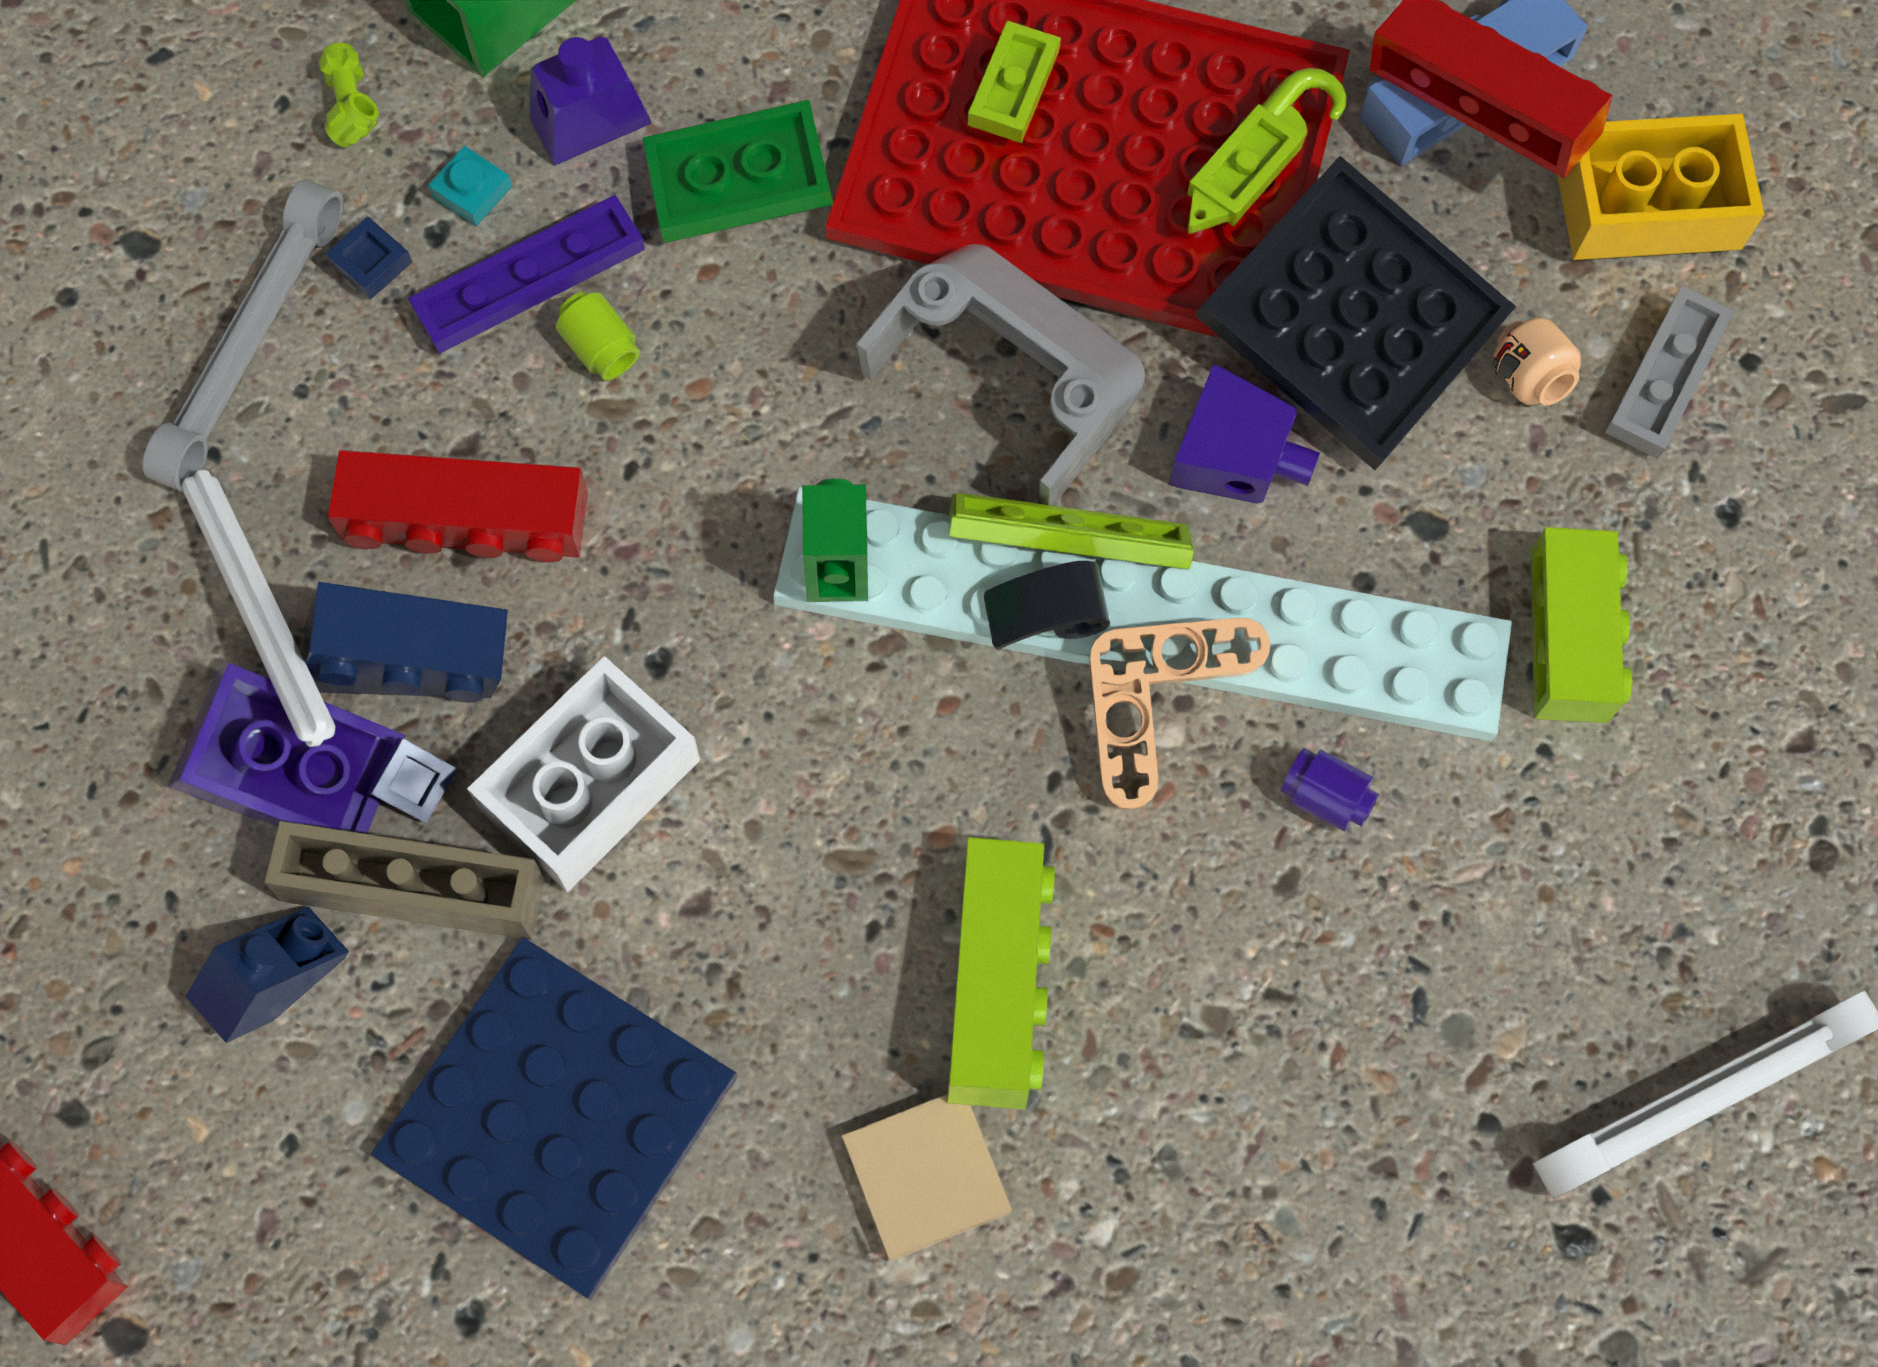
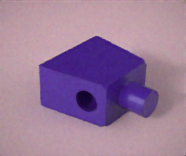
M580 37L569 38L560 45L557 55L536 63L531 69L529 118L554 166L651 124V119L607 37H597L590 41Z
M1213 364L1175 458L1168 485L1256 504L1262 503L1274 474L1308 486L1320 452L1287 441L1297 414L1293 406L1224 368Z

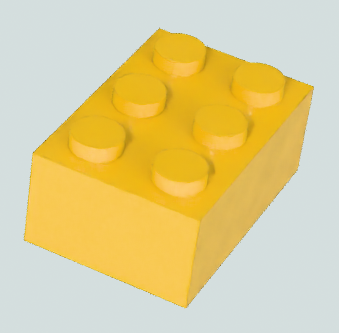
M1743 113L1606 121L1602 135L1565 179L1558 176L1573 260L1742 250L1765 215Z

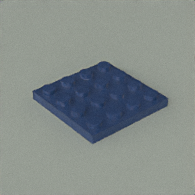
M522 937L370 1155L591 1301L738 1076L734 1070L525 937Z

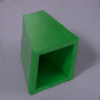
M405 0L408 11L484 78L576 0Z

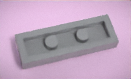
M1681 285L1604 433L1659 459L1666 449L1734 310Z

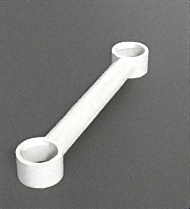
M1863 991L1612 1123L1533 1163V1166L1552 1199H1555L1878 1029V1011L1866 991Z

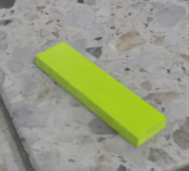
M958 492L952 493L949 537L1190 569L1194 547L1187 524Z

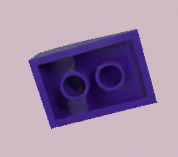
M227 663L215 673L168 787L224 809L276 826L279 825V821L367 834L381 800L368 793L367 790L397 738L405 739L406 735L324 702L335 724V733L333 737L323 740L320 746L309 747L305 741L298 739L272 681L239 666Z

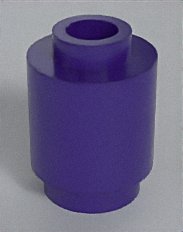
M1303 748L1291 766L1281 787V792L1293 798L1292 805L1343 832L1348 829L1351 822L1362 827L1379 797V793L1370 789L1374 779L1373 776L1321 749L1315 754Z

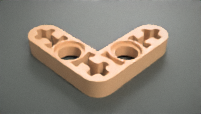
M1239 617L1122 628L1107 631L1096 639L1090 651L1089 666L1101 786L1104 796L1112 805L1124 810L1141 808L1153 798L1158 789L1159 778L1149 685L1239 677L1255 672L1264 664L1270 652L1268 633L1260 623L1250 618ZM1235 631H1244L1247 641H1256L1258 650L1252 651L1248 655L1247 663H1238L1235 653H1220L1214 656L1218 667L1206 668L1208 646L1203 635L1204 632H1214L1212 645L1230 643L1234 639ZM1173 636H1184L1190 639L1197 651L1195 663L1184 670H1175L1169 667L1162 658L1161 650L1163 643ZM1141 638H1153L1151 660L1156 673L1144 674L1145 661L1127 663L1123 675H1114L1111 665H1101L1100 656L1109 653L1111 643L1120 642L1123 652L1126 653L1143 652L1144 646ZM1121 702L1135 706L1140 712L1142 719L1139 731L1133 736L1126 738L1112 734L1107 728L1105 721L1108 709L1114 704ZM1144 743L1146 756L1134 753L1133 766L1137 775H1146L1147 785L1137 789V798L1126 799L1124 789L1113 788L1112 778L1122 774V755L1110 759L1107 746L1127 749Z

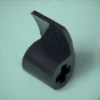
M1073 561L1041 569L1014 578L984 592V603L992 644L996 650L1050 630H1054L1059 638L1078 639L1098 634L1110 626L1099 567L1092 561Z

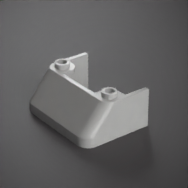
M979 244L963 246L917 270L857 343L861 373L869 380H872L919 321L929 325H945L957 319L967 309L1060 378L1051 393V411L1056 421L1075 435V437L1040 480L1038 504L1054 506L1140 397L1145 380L1144 367L1134 353L995 251Z

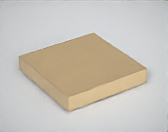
M948 1094L842 1135V1140L889 1262L1012 1213V1208L971 1105L949 1104Z

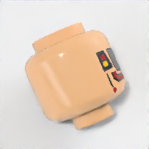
M1532 318L1526 321H1516L1508 325L1499 335L1498 345L1492 356L1493 371L1525 405H1551L1564 399L1575 388L1579 380L1581 353L1548 318Z

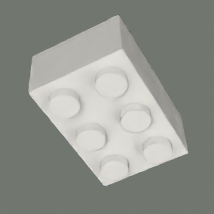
M603 656L476 779L467 790L478 809L526 855L534 859L536 864L568 893L700 761L695 737L610 660Z

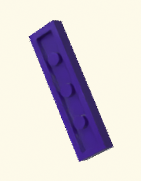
M615 194L408 299L438 354H441L644 251V241Z

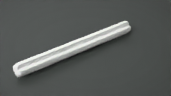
M196 470L194 476L184 479L182 490L298 739L305 741L309 747L320 746L323 740L333 737L335 724L218 479L212 477L207 470Z

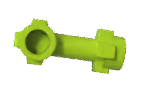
M339 42L326 46L322 51V57L319 59L320 71L324 72L325 84L334 88L336 104L326 114L327 121L324 127L327 135L333 142L342 147H351L361 137L365 138L377 125L376 119L379 116V110L370 97L357 90L356 84L364 77L362 65H359L358 53L351 45Z

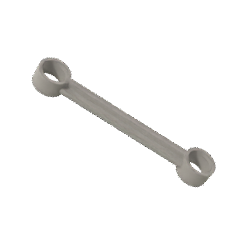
M306 179L298 182L292 189L283 212V231L174 423L167 422L162 424L154 432L146 447L143 458V472L148 479L183 491L182 484L184 479L194 476L196 470L204 468L208 453L207 438L314 247L316 245L320 247L325 246L337 231L343 212V197L340 192Z

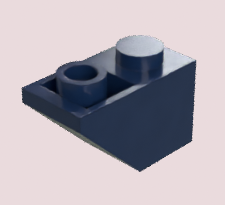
M306 907L215 946L185 997L224 1042L228 1043L274 1021L341 963L349 950L312 909Z

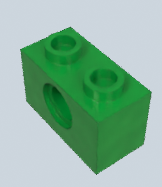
M831 478L822 480L816 485H802L803 563L807 602L868 601L866 484H853L845 479Z

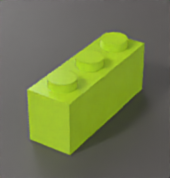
M1545 527L1530 550L1534 719L1608 723L1620 708L1629 702L1632 692V672L1629 667H1623L1622 646L1627 644L1629 638L1630 616L1628 610L1621 609L1620 590L1624 588L1627 580V556L1625 553H1619L1618 531Z

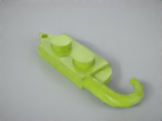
M1314 68L1297 70L1287 76L1262 105H1257L1190 181L1187 192L1192 197L1187 230L1189 234L1225 222L1234 226L1300 151L1307 134V128L1300 113L1291 105L1305 90L1319 88L1326 91L1333 100V106L1329 113L1332 120L1340 118L1345 110L1347 97L1343 85L1334 75Z

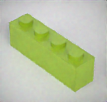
M968 837L948 1090L949 1104L1026 1110L1029 1090H1041L1044 1050L1032 1049L1033 1026L1045 1027L1048 988L1036 987L1037 964H1049L1051 926L1040 925L1041 904H1052L1055 866L1043 865L1044 843Z

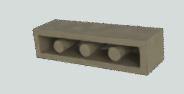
M279 821L264 883L282 902L514 938L525 937L528 940H532L545 879L534 859Z

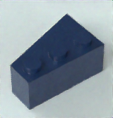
M318 582L305 624L302 657L319 693L447 697L457 702H478L483 698H491L501 681L508 609Z

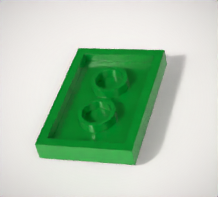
M809 99L642 137L659 227L664 243L833 205Z

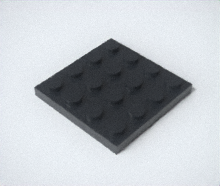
M1339 156L1202 304L1195 316L1375 471L1516 306L1343 157Z

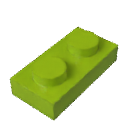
M1007 21L968 112V126L1022 143L1059 53L1061 38Z

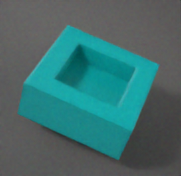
M464 145L432 180L428 187L432 198L477 227L512 188L509 174Z

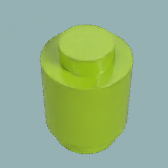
M579 292L568 298L561 305L558 311L560 317L556 323V331L590 373H598L603 380L609 381L621 376L636 363L640 356V350L635 345L636 335L602 293L594 292L587 294L586 292Z

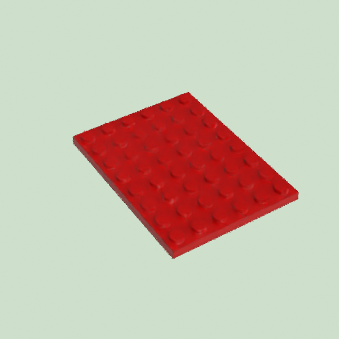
M900 0L825 226L826 239L924 264H930L966 245H983L995 251L1056 297L1220 338L1198 319L1195 314L1202 304L1317 181L1332 124V119L1329 116L1333 106L1331 96L1322 89L1310 88L1305 90L1291 105L1300 113L1306 123L1307 134L1302 148L1234 226L1225 222L1189 234L1187 230L1192 197L1187 194L1189 183L1257 105H1262L1290 74L1307 68L1320 69L1334 75L1342 84L1350 50L1148 0ZM1007 21L1061 38L1059 53L1022 143L968 126V112Z

